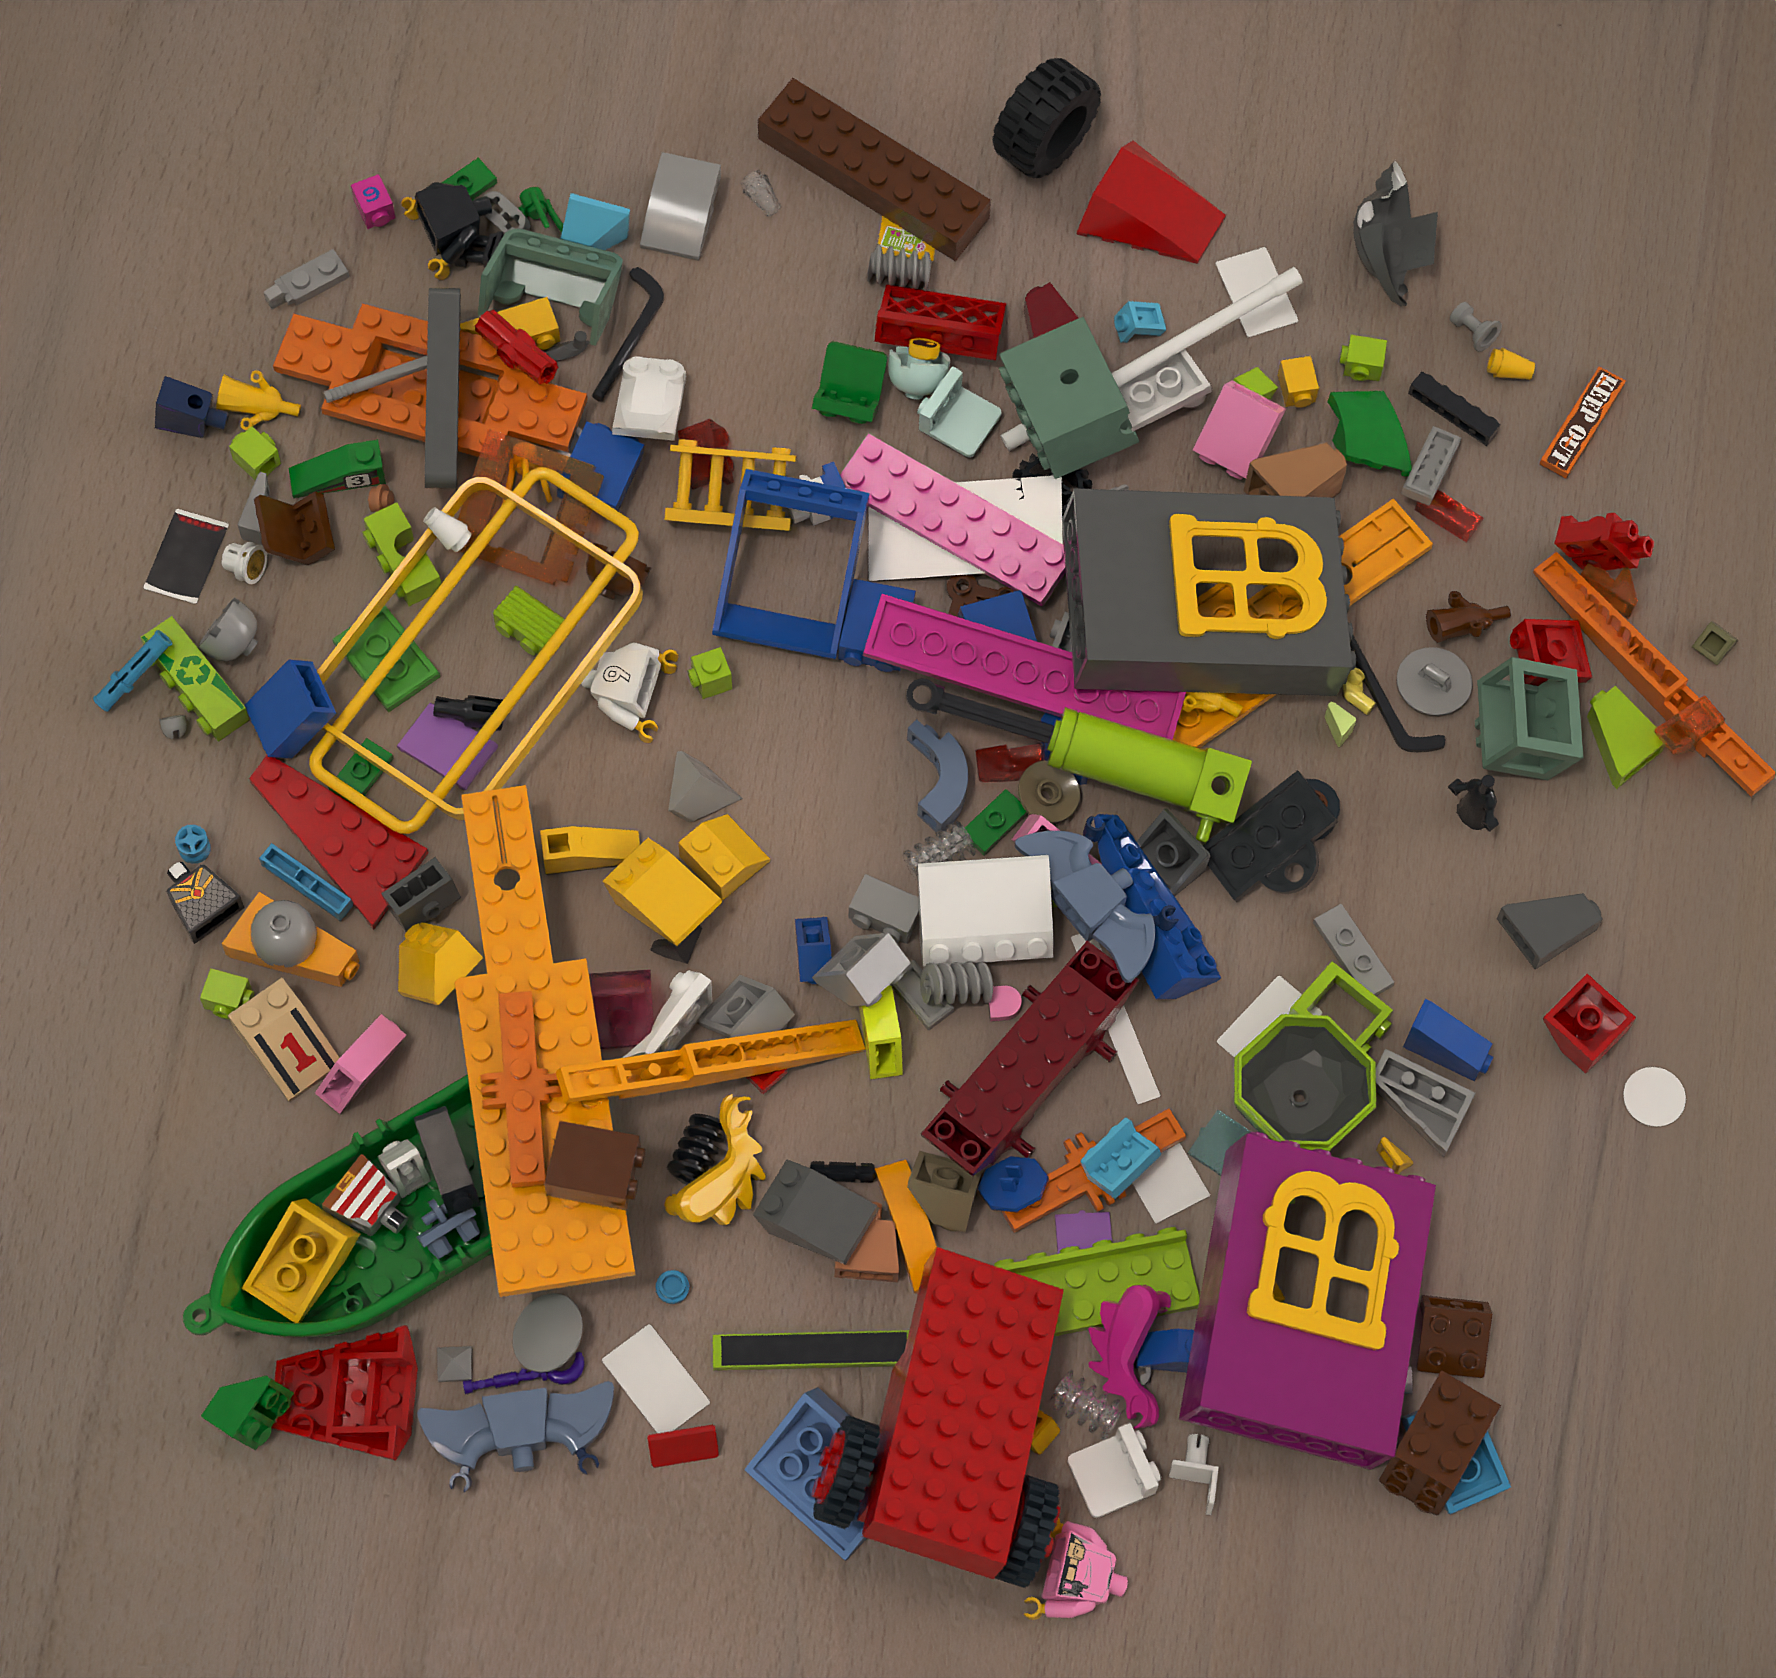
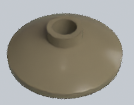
M1039 761L1029 766L1020 777L1018 784L1020 802L1029 815H1041L1050 823L1061 822L1070 817L1079 804L1080 789L1073 773L1063 771L1061 768L1057 769L1047 766L1048 761ZM1041 791L1048 792L1049 800H1046L1041 795Z

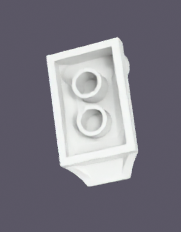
M1186 349L1118 387L1130 412L1127 416L1132 425V431L1146 426L1184 406L1189 408L1199 406L1204 402L1206 395L1212 392L1210 383Z
M636 356L625 361L612 435L674 441L686 382L684 367L670 359L663 360Z
M690 970L684 974L679 972L669 986L672 989L671 996L657 1016L651 1033L623 1058L675 1050L697 1023L700 1016L712 1004L711 980L698 972Z

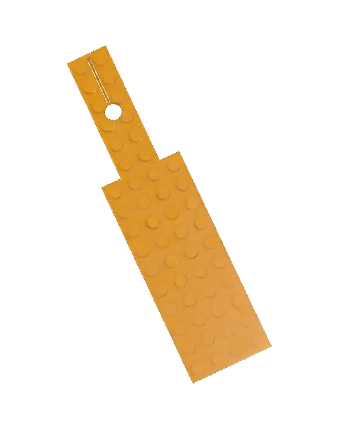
M526 785L463 794L461 797L487 974L458 978L455 981V989L499 1297L636 1276L626 1210L546 1196L545 1185L512 1188L506 1108L491 1110L482 1108V1100L495 1098V1096L483 1097L481 1088L495 1084H482L480 1076L485 1073L504 1072L498 994L532 991L538 1069L545 1068L548 1070V1074H555L560 1067L602 1061L586 958L553 963ZM503 869H512L519 874L520 881L517 882L515 888L502 890L494 883L496 874ZM563 1096L550 1098L549 1104L540 1105L545 1175H547L559 1121L613 1131L608 1097L564 1103Z

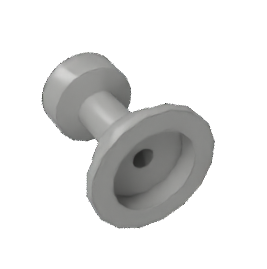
M1462 302L1452 312L1450 321L1457 327L1465 325L1473 331L1474 349L1481 352L1496 340L1502 329V324L1497 320L1481 323L1472 315L1473 307L1467 302Z

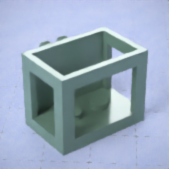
M1511 657L1477 680L1479 717L1475 720V728L1480 730L1481 735L1476 738V746L1482 749L1483 769L1549 780L1583 759L1578 675L1576 669ZM1524 674L1547 678L1548 680L1539 686L1524 684ZM1506 676H1510V681L1503 680Z

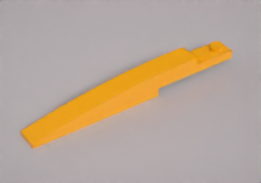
M854 1019L685 1044L679 1050L560 1067L555 1073L564 1103L617 1095L619 1099L718 1083L863 1052L865 1046L857 1021Z

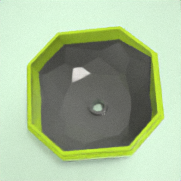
M1281 1014L1234 1057V1104L1241 1115L1258 1132L1268 1135V1139L1278 1142L1284 1140L1294 1141L1300 1144V1148L1311 1151L1313 1149L1330 1151L1376 1108V1062L1329 1016ZM1301 1094L1304 1096L1305 1101L1297 1102L1293 1096Z

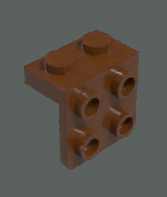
M313 492L293 505L264 495L254 498L261 542L267 553L310 565L335 550L324 494Z

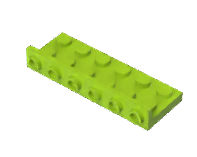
M1176 1227L1161 1229L1157 1232L1158 1235L1145 1237L1144 1234L1138 1233L1127 1236L1125 1241L1112 1243L1111 1240H1102L1093 1243L1091 1248L1079 1249L1078 1246H1070L1059 1251L1060 1254L1047 1256L1045 1252L1029 1255L1027 1260L1014 1262L1013 1259H1003L994 1263L996 1267L1064 1289L1054 1336L1085 1331L1089 1327H1104L1100 1316L1101 1303L1103 1301L1119 1302L1126 1289L1133 1285H1147L1156 1292L1165 1291L1168 1293L1171 1299L1170 1308L1165 1307L1168 1311L1157 1313L1156 1317L1198 1309L1199 1293L1186 1243L1187 1232L1185 1229L1177 1231Z

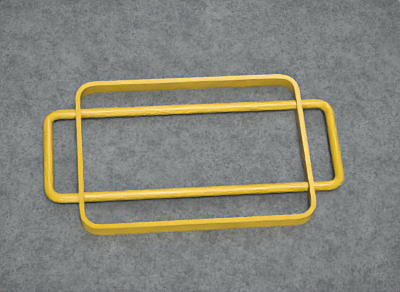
M538 467L529 471L512 492L487 477H475L467 480L459 487L441 510L451 517H454L469 496L480 490L494 492L505 499V502L332 726L327 723L321 729L325 732V735L315 746L309 758L311 773L319 781L395 832L411 834L418 831L437 808L452 818L465 820L463 808L450 806L443 799L616 572L634 584L630 599L484 791L501 789L641 604L643 589L639 579L629 567L623 564L638 543L639 532L636 525L628 517L555 470L547 467ZM537 481H549L623 529L626 533V539L616 553L610 556L523 498ZM517 507L606 566L436 789L431 793L343 734V731ZM429 527L317 670L323 684L437 539ZM336 740L425 799L426 802L416 815L409 821H401L327 771L322 766V759Z

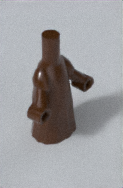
M1451 591L1448 603L1454 608L1427 610L1426 624L1433 640L1439 643L1468 634L1479 637L1482 630H1488L1493 625V621L1510 618L1511 612L1508 606L1487 610L1476 603H1469L1462 597L1460 592Z

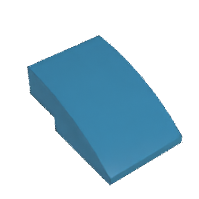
M1418 1410L1400 1418L1405 1431L1408 1430ZM1488 1431L1484 1435L1456 1488L1444 1505L1448 1514L1457 1512L1511 1488Z

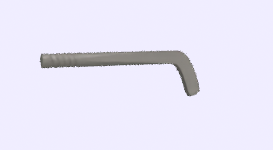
M427 355L323 391L325 400L329 403L348 395H353V393L355 394L427 369Z

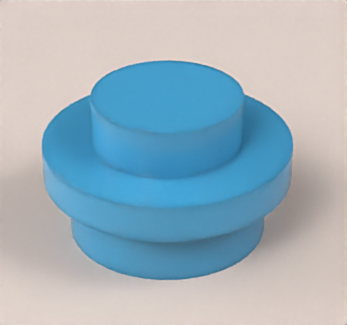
M676 1270L662 1273L656 1281L658 1297L668 1304H677L683 1301L689 1293L687 1277Z

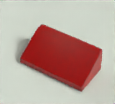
M713 1424L647 1436L651 1465L654 1468L712 1459L719 1456L716 1429Z

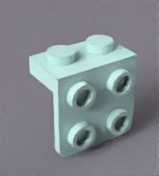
M952 366L946 376L940 380L930 399L925 397L917 411L919 414V430L970 458L976 454L1000 419L1001 409L963 388V372Z

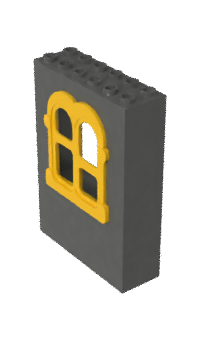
M1074 488L1062 518L1074 688L1337 696L1342 685L1346 684L1350 671L1355 668L1356 654L1355 651H1351L1350 647L1353 626L1347 619L1350 598L1348 594H1345L1344 590L1347 570L1346 566H1342L1341 562L1344 542L1343 538H1339L1338 534L1341 514L1339 510H1336L1335 498ZM1192 537H1238L1244 542L1246 570L1220 571L1199 570L1195 568ZM1260 538H1270L1288 542L1296 550L1298 556L1296 566L1287 572L1262 571L1259 567L1257 540ZM1224 583L1231 585L1235 616L1232 618L1202 617L1198 613L1196 584ZM1256 584L1290 587L1301 597L1302 611L1292 619L1252 618L1248 613L1246 586Z

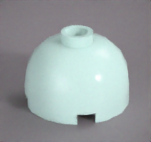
M896 346V352L892 349L889 350L888 373L891 382L897 389L905 392V396L908 398L923 399L924 395L933 394L940 380L949 371L950 357L943 352H939V357L934 360H921L912 357L908 353L909 347Z

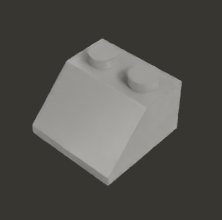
M889 932L854 936L812 978L817 984L849 1006L865 1005L869 1007L880 1000L882 997L881 992L887 986L895 984L903 977L902 971L911 963Z

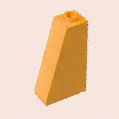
M258 892L221 943L225 954L230 958L342 987L346 980H352L360 967L359 957L355 949L317 926L315 948L313 953L304 962L293 967L275 964L272 966L265 963L258 957L251 942V924L255 914L263 906L274 902V900L261 892Z

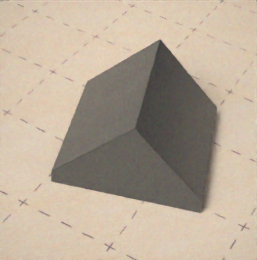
M1167 808L1159 814L1137 840L1138 845L1174 897L1207 870L1210 853Z

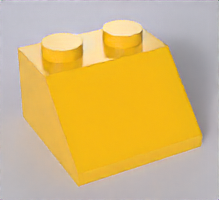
M728 814L702 822L678 842L680 858L722 901L770 862V858Z

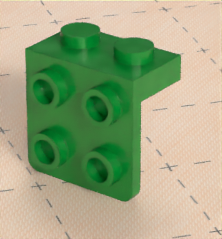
M835 341L830 342L826 348L820 386L813 398L812 409L819 410L820 414L828 417L846 416L855 423L865 424L867 421L872 422L878 412L888 360L887 355L884 352Z

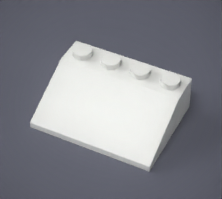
M1048 855L918 864L919 928L923 966L928 963L938 965L943 962L951 965L954 962L964 964L966 962L978 963L1053 958V921Z

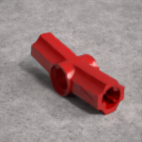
M494 309L491 311L487 310L479 317L478 322L475 324V331L496 349L498 356L504 364L513 370L519 368L539 385L542 383L548 384L554 379L555 373L558 370L557 362L539 349L533 338L526 331L520 328L516 330Z

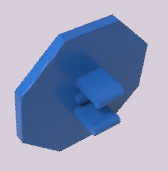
M1010 1156L985 1170L978 1187V1192L991 1210L1018 1212L1042 1198L1049 1178L1036 1159Z

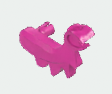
M1133 1285L1127 1288L1119 1302L1103 1301L1101 1303L1100 1316L1105 1329L1101 1327H1089L1088 1329L1092 1344L1103 1359L1102 1361H1090L1088 1363L1089 1367L1109 1379L1103 1385L1105 1392L1123 1396L1126 1400L1127 1419H1135L1138 1412L1142 1414L1143 1419L1138 1425L1133 1427L1134 1429L1151 1427L1157 1423L1159 1418L1157 1401L1154 1395L1137 1380L1133 1364L1157 1313H1164L1168 1311L1165 1307L1170 1308L1171 1299L1168 1293L1165 1291L1156 1292L1147 1285Z

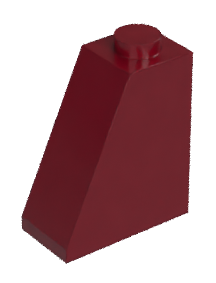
M1050 282L1042 287H1034L1025 297L1023 312L1029 340L1079 319Z

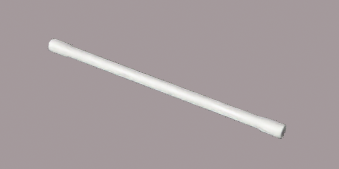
M1292 267L1270 280L1268 284L1116 370L1112 375L1117 386L1120 387L1274 297L1281 296L1302 284L1303 280L1295 267ZM1022 423L1000 435L1009 451L1030 440L1026 432L1027 429Z

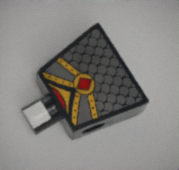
M178 862L167 872L175 884L169 887L166 892L194 944L244 909L240 895L206 865H200L190 872L183 862Z

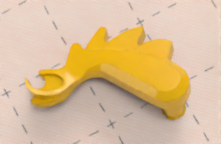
M730 1094L723 1099L720 1105L719 1118L727 1136L728 1150L726 1156L721 1162L683 1187L677 1194L669 1195L664 1203L668 1214L678 1215L681 1220L691 1223H699L712 1217L719 1225H727L734 1217L736 1203L742 1210L751 1209L753 1199L751 1177L755 1180H764L766 1175L758 1161L753 1157L754 1154L762 1152V1147L747 1133V1126L751 1119L752 1111L746 1110L741 1113L738 1110V1103L743 1100H751L750 1097H733Z

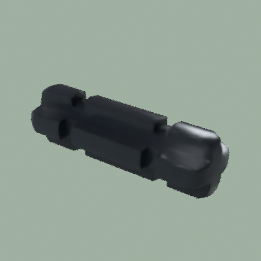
M813 1161L810 1164L811 1169L836 1182H855V1179H860V1182L871 1183L875 1178V1166L872 1163H861V1166H856L854 1162H829V1165H826L824 1161Z

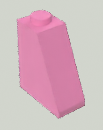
M381 1014L336 1061L315 1094L341 1114L396 1051L406 1037V1034L394 1022L389 1021Z

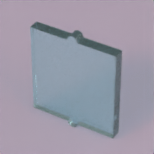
M1217 1110L1206 1127L1200 1128V1135L1187 1154L1221 1176L1225 1151L1251 1131Z

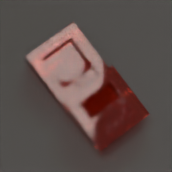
M1040 743L1011 749L1005 744L975 750L980 782L1019 781L1023 772L1029 766L1036 762L1044 761Z

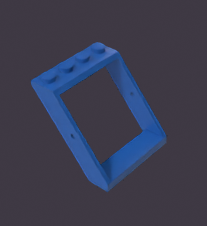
M746 469L739 490L712 635L836 659L853 585L870 493ZM747 500L856 521L836 624L728 603Z

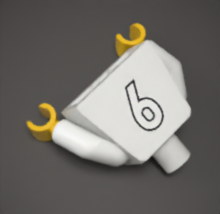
M630 643L615 650V652H605L600 658L597 670H591L581 684L584 688H591V695L598 701L599 709L610 719L631 731L633 729L638 730L641 741L651 743L653 738L650 735H646L643 729L651 728L657 732L658 726L652 720L641 722L639 717L645 718L660 668L666 674L675 673L677 665L670 664L666 660L677 662L679 656L674 650H666L661 654L658 649L638 643Z

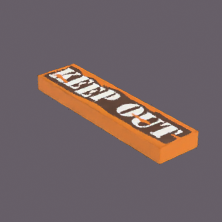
M1599 366L1539 464L1567 479L1624 387L1626 380Z

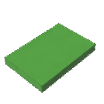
M384 606L347 653L345 659L361 679L366 682L405 629L389 609ZM351 627L332 639L335 646H337ZM413 641L373 694L389 713L440 678V673Z

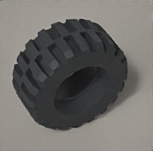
M1063 58L1048 59L1045 63L1039 64L1036 70L1031 71L1026 76V79L1016 87L1014 94L1005 103L1004 110L1000 112L999 121L994 127V135L992 136L996 153L1029 178H1043V176L1051 174L1054 169H1058L1065 159L1072 155L1073 150L1080 145L1083 140L1082 138L1092 126L1091 123L1098 113L1097 108L1101 102V91L1097 82Z

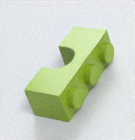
M397 502L363 518L366 528L362 532L368 547L370 549L375 547L379 553L376 559L383 573L389 572L391 575L405 558L398 554L399 550L404 545L414 541L411 525ZM427 553L423 555L395 591L398 599L404 597L408 606L432 596L441 585L440 576Z

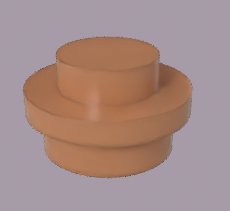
M379 484L377 487L370 489L368 496L370 510L377 512L394 504V494L390 491L388 485Z

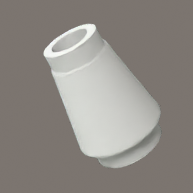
M436 507L431 509L423 520L447 550L452 549L454 552H458L468 542L472 534L467 529L468 525L438 510Z

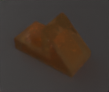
M1588 563L1580 575L1622 616L1629 619L1638 602L1630 569L1628 567L1623 568L1614 580L1602 568L1594 567Z
M1704 695L1655 728L1654 732L1673 755L1693 752L1698 741L1723 725L1725 718Z

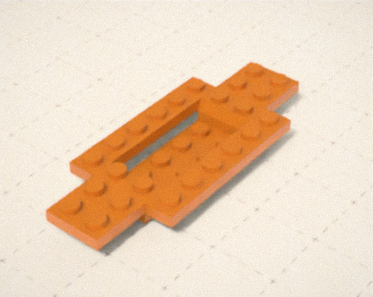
M363 303L352 329L293 313L273 364L274 372L329 386V389H333L334 387L418 359L383 349V344L427 355L428 321ZM460 330L459 364L497 374L499 378L495 380L459 370L458 451L500 463L507 441L510 442L511 438L514 437L569 452L588 400L587 393L550 383L539 385L519 368L513 370L504 364L498 356L496 349L483 337ZM427 369L355 394L353 393V395H348L329 403L324 400L321 407L322 414L425 442Z

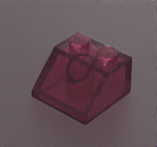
M651 970L589 973L600 1049L636 1047L651 1033L654 1025Z

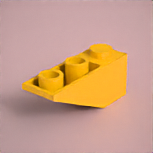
M577 826L540 830L546 874L616 866L622 863L640 845L639 833L636 830Z

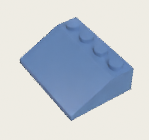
M817 1387L804 1392L744 1470L846 1561L866 1539L861 1536L864 1523L857 1521L859 1510L855 1512V1518L850 1522V1526L842 1529L814 1519L813 1507L816 1501L811 1495L817 1477H821L823 1467L819 1466L822 1451L825 1446L829 1447L834 1433L837 1432L841 1422L849 1414Z

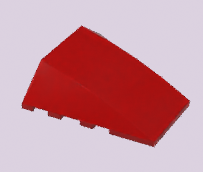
M1133 140L1121 147L1093 192L1078 227L1077 235L1087 237L1090 234L1102 237L1101 241L1110 243L1118 241L1131 244V248L1143 251L1144 248L1158 251L1159 255L1198 264L1226 215Z
M403 1325L396 1327L394 1331L384 1334L378 1332L366 1336V1339L351 1343L346 1341L335 1344L330 1349L322 1351L317 1349L276 1361L274 1381L288 1388L294 1394L290 1398L291 1404L288 1410L282 1416H278L271 1429L396 1461L412 1435L418 1367L409 1327Z

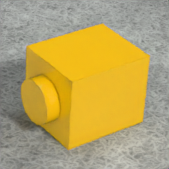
M1311 356L1281 360L1278 379L1285 407L1295 406L1302 408L1315 403L1319 386Z

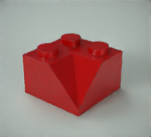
M1588 974L1543 1017L1544 1023L1561 1052L1584 1073H1587L1629 1031L1636 1019L1628 1009Z

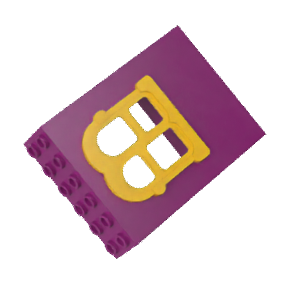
M1261 1132L1246 1133L1225 1151L1179 1420L1371 1470L1395 1457L1436 1185L1425 1182V1178L1421 1176H1402L1395 1174L1394 1170L1388 1167L1377 1166L1373 1168L1363 1165V1162L1359 1159L1333 1157L1326 1150L1313 1149L1311 1151L1300 1148V1144L1294 1141L1284 1140L1278 1142L1268 1139V1135ZM1309 1196L1317 1200L1322 1206L1325 1213L1323 1237L1320 1241L1293 1235L1285 1231L1286 1210L1294 1198ZM1361 1210L1369 1214L1377 1226V1242L1371 1271L1342 1265L1334 1259L1339 1223L1346 1212ZM1282 1247L1310 1253L1318 1258L1312 1305L1309 1309L1278 1302L1273 1298L1279 1252ZM1336 1277L1365 1285L1368 1288L1365 1318L1362 1323L1334 1317L1326 1312V1301L1331 1278Z

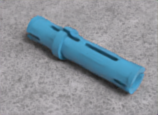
M157 630L119 672H113L110 676L111 680L93 697L94 702L102 710L109 711L124 693H130L134 689L133 684L172 645L170 638L162 631Z

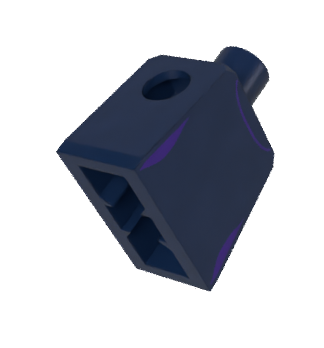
M164 376L156 401L155 428L202 438L205 435L207 425L224 430L229 412L212 407L213 394L211 392Z

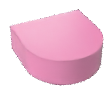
M993 986L992 1000L988 1003L990 1021L1010 1020L1018 1015L1022 999L1015 988L1011 986Z

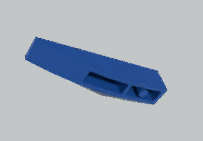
M1096 815L1094 817L1095 828H1100L1103 822H1105L1102 837L1097 841L1102 866L1110 875L1124 868L1129 872L1133 880V884L1123 890L1127 896L1125 907L1134 913H1151L1152 916H1158L1165 906L1170 905L1176 908L1174 913L1167 917L1171 920L1179 919L1171 930L1163 931L1158 926H1155L1153 950L1149 961L1142 970L1155 998L1177 999L1220 980L1221 976L1216 968V962L1202 942L1200 931L1194 926L1126 828L1124 822L1118 815Z

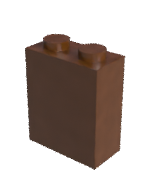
M559 1121L544 1183L546 1196L627 1211L629 1199L635 1200L637 1194L638 1180L634 1179L636 1168L642 1169L646 1149L641 1148L640 1136Z

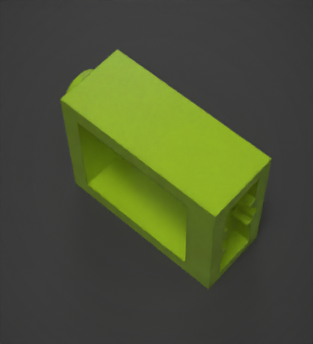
M1332 961L1292 1005L1289 1014L1312 1015L1310 1011L1332 986L1337 984L1376 1016L1355 1041L1368 1054L1372 1048L1369 1045L1375 1036L1381 1039L1391 1027L1392 1023L1389 1019L1393 1009Z

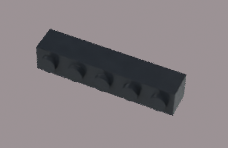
M1421 371L1411 383L1408 394L1485 446H1488L1498 433L1501 424L1494 417H1489L1479 407L1468 403L1463 396L1455 394L1448 386L1437 382L1433 376Z

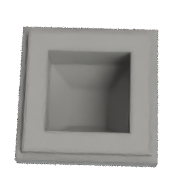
M471 1346L437 1348L438 1382L472 1380Z

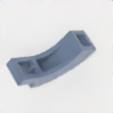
M916 719L908 727L907 740L933 763L939 775L936 786L918 803L917 815L941 836L955 822L963 809L968 785L967 761L959 743L949 732L939 740L937 732L927 724L924 726Z

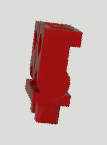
M1614 512L1607 513L1606 518L1596 516L1589 521L1578 522L1572 515L1561 516L1554 544L1569 558L1572 557L1571 560L1585 573L1625 567L1629 569L1638 568L1640 558L1651 557L1654 540L1649 536H1639L1638 525L1633 520L1623 521Z

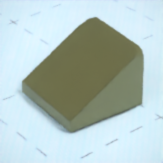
M1711 621L1692 647L1715 665H1718L1737 643L1738 639Z

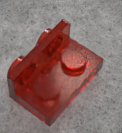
M707 419L678 430L679 439L697 441V447L728 450L727 444H729L730 440L726 429L712 419ZM693 453L690 484L692 490L709 484L712 455ZM724 456L722 481L727 485L734 483L732 472L735 468L730 456Z

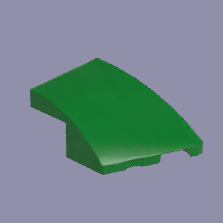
M1331 392L1327 402L1339 419L1332 442L1345 459L1358 464H1366L1380 470L1383 465L1396 468L1401 471V476L1408 477L1412 467L1407 442L1398 416L1385 392Z

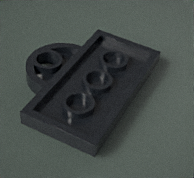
M1297 770L1236 818L1234 823H1230L1202 846L1210 853L1209 868L1236 902L1260 883L1274 892L1292 894L1306 888L1315 878L1319 868V854L1313 842L1338 823V821L1303 775ZM1294 865H1301L1304 870L1303 877L1297 882L1289 881V869Z

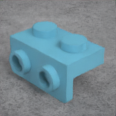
M1125 1117L1118 1125L1113 1126L1095 1147L1090 1148L1080 1162L1088 1180L1116 1199L1162 1154L1159 1147L1138 1133L1132 1121Z

